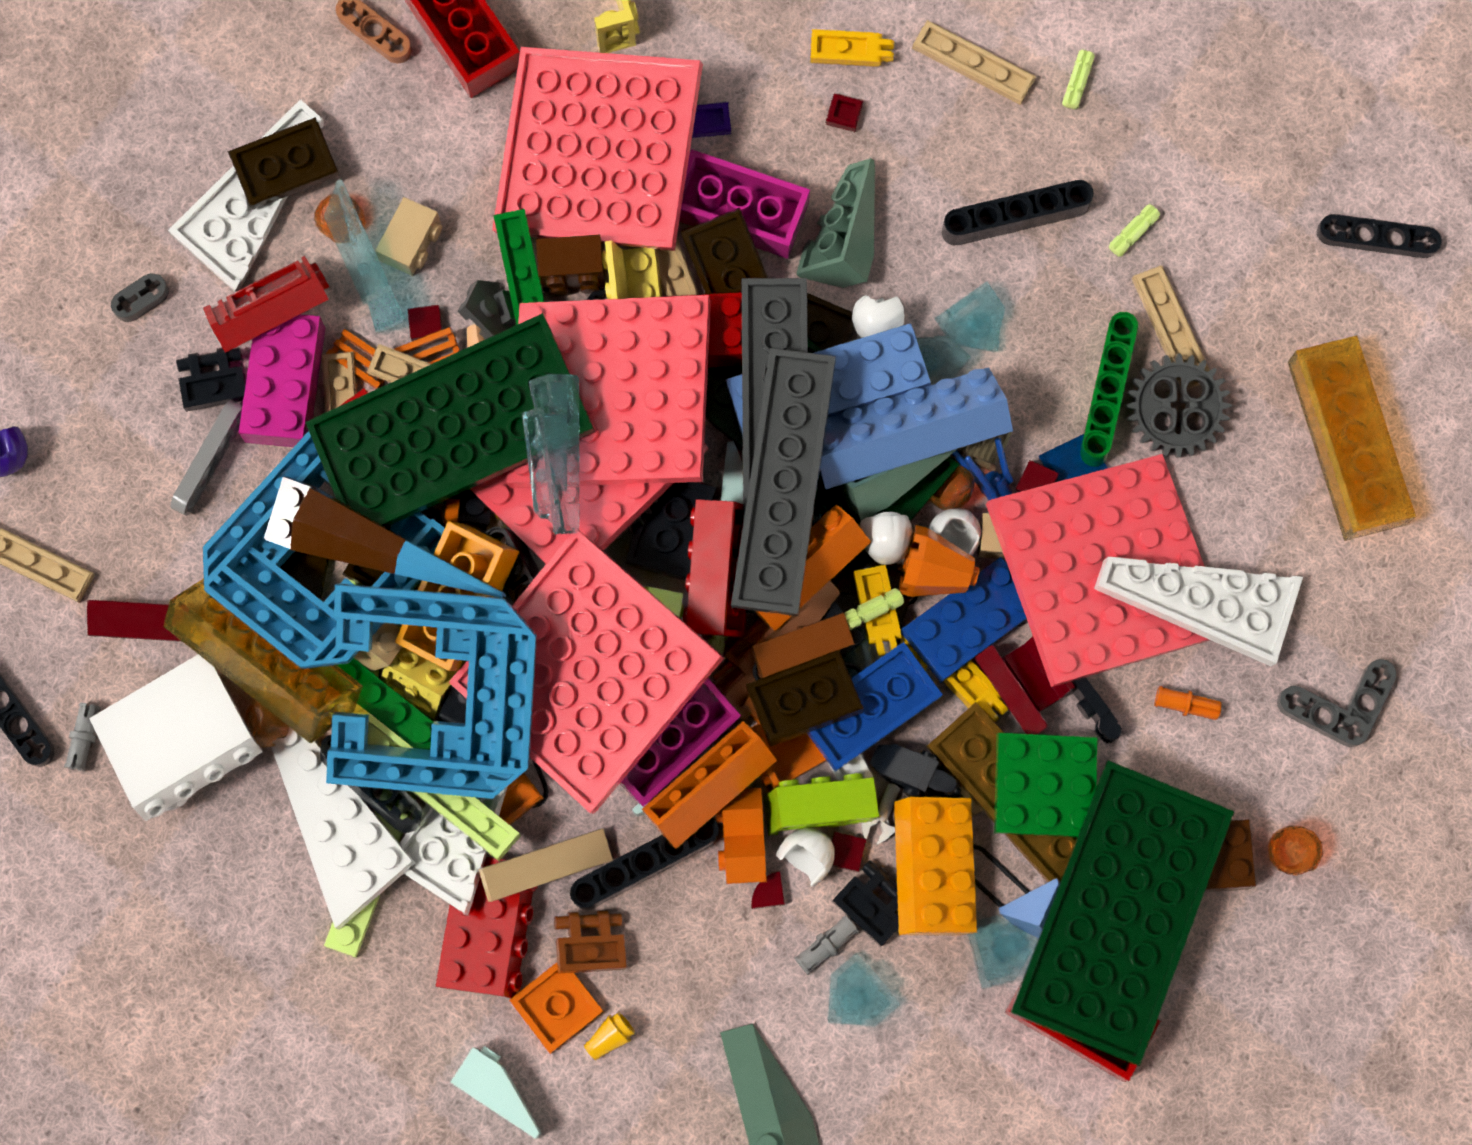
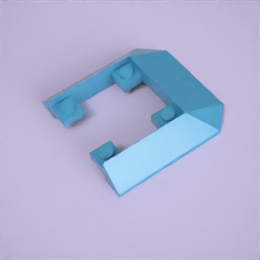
M308 431L203 546L204 591L301 669L347 664L359 652L335 649L337 618H334L335 590L324 602L280 568L295 551L264 539L283 477H291L318 488L324 482L331 486ZM421 512L400 520L389 528L390 531L431 554H434L445 529L433 518L430 520ZM384 572L372 587L414 590L422 580ZM347 578L340 583L354 585ZM373 622V635L384 623Z
M335 584L334 618H337L335 649L365 652L372 650L373 622L437 627L435 658L469 661L465 724L434 721L431 731V750L367 744L369 715L335 712L332 715L331 748L327 752L326 783L493 799L529 768L537 635L505 598Z

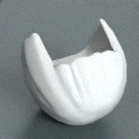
M866 295L861 297L856 302L852 313V322L857 334L863 338L903 326L904 307L900 299L893 297L884 301V298L874 300Z
M961 508L945 510L936 515L929 526V529L971 556L974 555L979 546L982 530L978 519L969 510Z
M883 512L864 518L860 522V528L871 541L864 549L876 562L884 565L894 564L908 554L912 546L913 529L907 515H901L896 512Z
M803 828L794 831L785 838L776 856L779 860L785 857L794 867L806 873L811 881L810 885L815 887L828 875L834 862L835 851L831 839L816 828Z

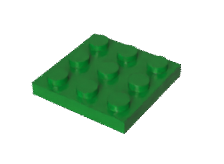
M997 733L994 834L1077 838L1097 786V737Z

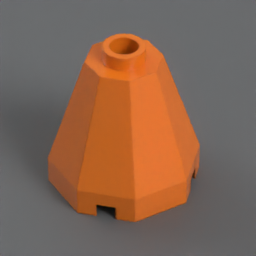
M915 525L912 546L904 560L903 569L905 576L900 578L899 591L902 595L910 597L966 593L969 585H976L980 567L974 566L975 558L956 545L929 528Z

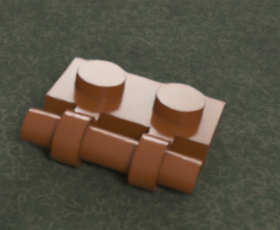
M608 910L597 911L596 914L591 915L567 912V916H555V930L567 929L569 937L556 939L558 974L625 970L627 964L624 934L611 935L610 927L622 926L621 913L609 914ZM597 927L598 936L581 937V928Z

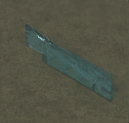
M342 178L338 179L324 218L363 304L368 303L375 331L379 333L405 322L406 319Z
M547 374L529 381L534 409L522 413L533 508L539 518L548 519L552 523V532L554 534H576L579 532V377L568 374Z

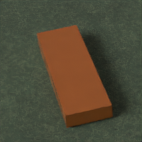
M840 613L750 646L760 677L764 678L854 644L845 615Z

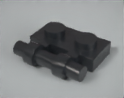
M217 348L216 352L199 355L197 352L188 354V358L176 360L179 372L190 370L191 376L178 378L183 408L186 412L223 405L230 400L235 402L243 401L246 385L244 369L242 366L230 367V362L242 360L240 348H234L226 353L223 348ZM219 365V370L202 373L203 367Z
M869 860L861 870L871 879L864 885L854 876L832 902L882 947L899 928L898 915L894 913L898 909L897 884L888 877L889 872L883 867L878 868ZM877 886L881 887L893 899L888 905L873 893Z

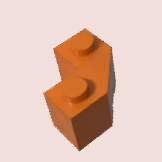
M761 788L744 789L716 813L717 824L723 823L724 850L718 851L719 871L726 870V884L766 882Z

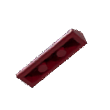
M87 600L88 636L186 642L189 610L185 606Z
M991 645L975 656V660L1026 734L1039 735L1046 731L1048 728L1047 723L996 648Z

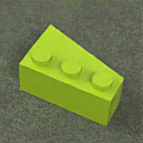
M862 773L843 776V781L831 782V777L829 776L811 779V784L799 785L798 780L779 782V787H776L763 797L768 836L778 835L779 831L825 826L831 828L872 822L879 818L874 777L863 778Z

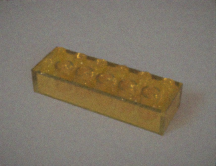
M1357 335L1296 350L1287 363L1344 541L1406 526L1416 517Z
M204 578L170 599L164 627L310 744L332 728V715L335 712H354L362 689V685L337 665L307 669L298 667L204 591Z

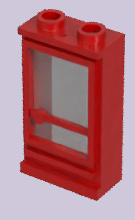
M303 256L301 257L302 263L297 260L227 296V301L223 302L222 299L217 301L219 305L214 308L210 304L203 307L207 320L225 353L329 300L324 291L329 288V285L317 263L309 264L307 258Z

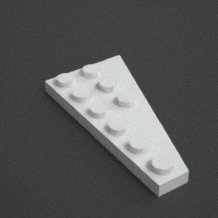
M299 100L263 137L315 117L322 130L324 121L302 100ZM232 166L168 231L234 292H237L241 289L288 196L251 210L234 166Z
M1108 556L1103 560L1094 589L1259 662L1273 666L1277 663L1303 577H1280L1271 573H1263L1262 575L1245 573L1243 570L1204 566L1184 567L1175 563L1156 564L1147 563L1146 560Z
M292 715L268 736L333 924L336 929L340 930L411 868L415 862L369 805L349 786L326 783L327 766L320 759L321 746L298 718Z
M507 787L493 799L478 798V800L499 816ZM426 804L422 810L418 828L413 832L406 833L400 842V845L415 862L404 874L468 916L480 879L479 869L483 868L488 852Z

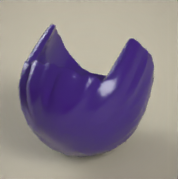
M16 426L0 430V477H5L19 471L24 466L28 457V446L21 429Z

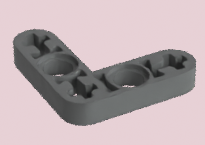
M1384 659L1371 662L1365 668L1345 710L1298 686H1289L1278 695L1277 706L1285 716L1344 746L1356 747L1368 738L1395 682L1396 669L1392 663ZM1380 667L1385 669L1383 674L1388 678L1381 680L1376 689L1364 687L1365 683L1371 686L1376 679V674L1372 670L1376 671ZM1296 694L1298 696V703L1307 706L1309 701L1314 704L1308 710L1307 716L1304 717L1302 713L1306 709L1300 706L1290 709L1288 707L1289 701L1285 697ZM1360 695H1368L1373 699L1374 709L1371 712H1364L1359 708L1357 701ZM1317 708H1324L1329 711L1331 721L1328 725H1319L1315 721L1314 712ZM1339 716L1343 717L1339 724L1345 727L1355 724L1357 726L1356 732L1360 734V737L1356 736L1349 739V732L1341 727L1336 729V732L1332 731V728L1338 723Z

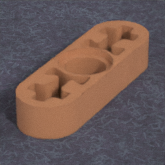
M339 0L337 2L335 10L339 22L383 57L396 64L403 63L410 58L412 48L408 37L361 0ZM355 7L357 15L362 19L360 23L352 14L346 16L344 9L352 10ZM370 24L382 26V32L375 37L368 36L365 30ZM388 36L393 44L398 46L402 43V52L396 50L392 53L391 45L386 41Z

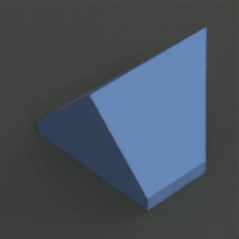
M1056 878L1000 907V914L1014 927L1039 938L1060 881Z

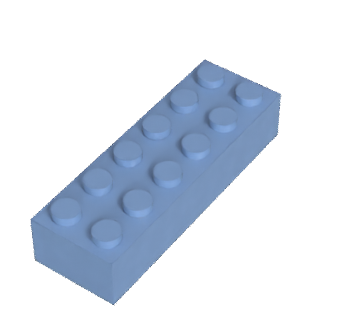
M911 323L814 352V354L836 356L828 417L843 413L849 408H859L875 403L881 398H891L904 394L913 388H923L931 385ZM741 374L726 379V390L743 440Z
M988 367L974 369L968 374L959 377L942 379L930 386L913 388L904 394L891 398H881L875 403L859 408H849L843 413L827 418L819 472L825 489L836 487L1012 432L1013 427L1007 398Z

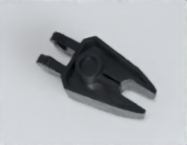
M896 744L877 746L870 764L887 782L896 784L904 789L903 793L908 797H932L935 794L944 798H959V795H961V786L955 777L949 776L948 773L944 772L936 755L924 750L921 753H917Z

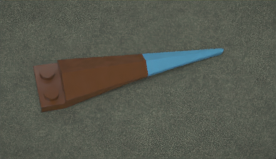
M291 477L282 478L264 536L265 540L287 547L292 551L497 598L506 597L504 592L404 539L318 487Z

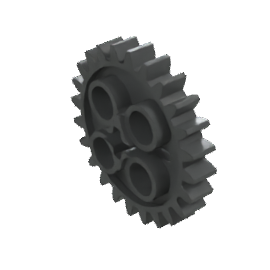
M1178 353L1172 363L1168 355H1165L1162 358V366L1153 360L1150 362L1151 372L1145 368L1140 370L1141 375L1144 377L1143 380L1136 378L1132 380V383L1138 389L1137 391H1127V395L1135 398L1134 402L1125 405V408L1134 410V414L1129 416L1127 421H1137L1138 425L1132 429V433L1142 431L1144 435L1139 442L1144 443L1150 439L1152 441L1150 451H1155L1159 446H1162L1163 456H1167L1171 449L1174 450L1176 458L1181 457L1182 449H1185L1189 456H1193L1194 446H1197L1201 451H1205V440L1210 443L1217 442L1212 434L1214 431L1224 433L1225 430L1219 425V422L1228 421L1230 417L1223 414L1222 410L1232 407V404L1223 402L1222 398L1230 394V391H1220L1219 386L1224 383L1225 379L1222 378L1215 381L1213 376L1217 369L1213 368L1208 372L1205 371L1206 360L1201 361L1198 365H1194V355H1190L1187 361L1183 362L1181 353ZM1177 377L1181 379L1179 401L1180 403H1185L1186 406L1185 409L1179 412L1180 434L1175 433L1177 410L1171 408V403L1177 400L1175 384ZM1158 381H1164L1170 387V394L1165 399L1159 398L1154 392L1155 384ZM1190 381H1196L1202 387V394L1197 399L1190 397L1186 389ZM1158 413H1164L1169 417L1170 425L1165 431L1157 429L1154 424V418ZM1190 413H1196L1201 417L1202 425L1197 431L1191 430L1187 426L1186 420Z

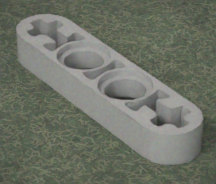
M233 400L225 404L171 500V509L185 516L192 512L239 429L242 412L241 404Z

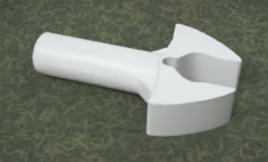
M888 784L878 807L879 818L872 822L861 823L863 837L867 839L871 826L880 822L882 834L876 845L885 842L895 832V827L890 826L888 818L900 791L899 786L896 784Z

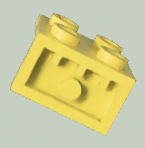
M616 0L619 11L609 10L594 18L597 45L600 53H610L636 46L635 35L640 34L634 1Z
M612 240L605 241L606 251H602V262L604 269L608 270L609 282L605 283L607 299L663 297L657 249L639 247L623 250Z
M402 647L390 666L383 669L381 680L420 712L435 719L442 709L447 691L452 686L449 681L458 671H448Z

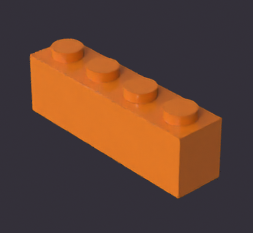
M837 504L811 527L800 608L871 543L856 521ZM755 611L774 631L779 629L791 617V615Z
M742 721L643 807L642 810L659 832L676 849L777 760L760 736Z

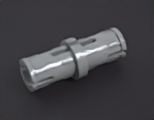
M87 703L79 704L74 731H70L69 734L71 744L66 764H64L65 768L85 772L91 743H95L96 739L93 735L94 727L89 718L98 714L101 707L92 704L88 706Z
M845 915L824 934L820 933L817 935V940L794 959L808 975L829 956L834 957L837 954L836 950L859 931Z

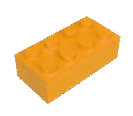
M448 521L433 555L502 591L520 551L466 524ZM423 580L417 590L493 597ZM402 624L395 643L448 671H458L466 662L464 660L435 658L437 627Z
M908 797L895 801L899 935L961 936L977 933L971 798Z

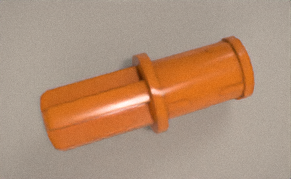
M1163 686L1158 687L1154 702L1156 707L1182 712L1183 716L1192 714L1212 720L1219 718L1222 709L1220 701L1192 695L1190 690L1184 693L1164 688Z

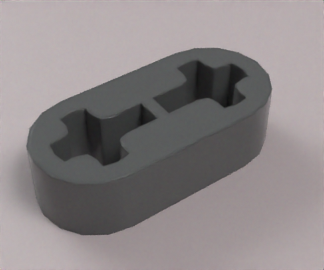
M158 274L144 275L112 298L111 309L119 320L132 322L161 304L169 294L168 285ZM153 283L155 286H158L159 292L156 295L149 292V284ZM125 300L128 303H132L130 305L132 310L128 313L124 309L121 310L123 308L121 303Z

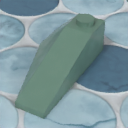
M872 158L846 167L831 195V199L835 202L833 207L826 215H821L817 222L822 227L815 241L808 239L803 248L796 273L800 278H807L808 280L841 288L868 281L874 258L875 161Z
M957 449L836 486L846 507L862 520L874 516L877 512L891 506Z
M750 1024L720 1032L749 1145H819L811 1113L754 1025Z

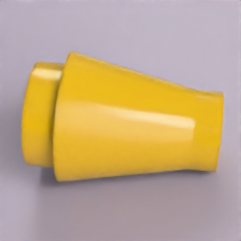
M617 1012L614 1016L609 1015L591 1039L584 1044V1047L589 1055L597 1061L601 1056L630 1042V1037L635 1034V1030L629 1021L620 1012Z

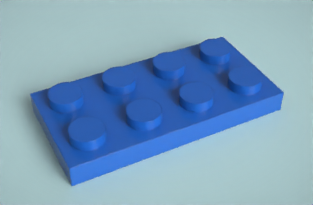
M1002 557L998 558L979 572L976 585H969L966 593L947 595L902 628L901 634L940 683L973 660L983 650L996 643L1027 620L1008 565Z
M904 642L851 678L864 708L863 713L807 733L835 772L943 696Z

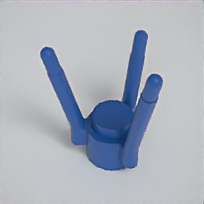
M999 437L995 439L1002 474H999L997 471H991L984 475L970 456H966L964 459L957 450L952 453L957 462L978 485L980 491L985 494L988 501L1012 494L1009 484L1014 479L1009 472L1004 448Z

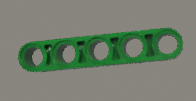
M1128 312L1116 313L1111 318L1106 333L1080 448L1082 461L1091 467L1103 465L1107 461L1112 447L1138 330L1137 319ZM1118 326L1126 327L1130 333L1127 335H1120L1115 331L1114 328ZM1117 355L1123 360V363L1113 364L1108 360V357ZM1106 384L1112 385L1116 388L1117 392L1107 394L1101 387ZM1097 414L1107 415L1110 422L1101 424L1095 420L1094 416ZM1092 443L1099 444L1104 451L1099 454H1094L1088 449L1087 446Z

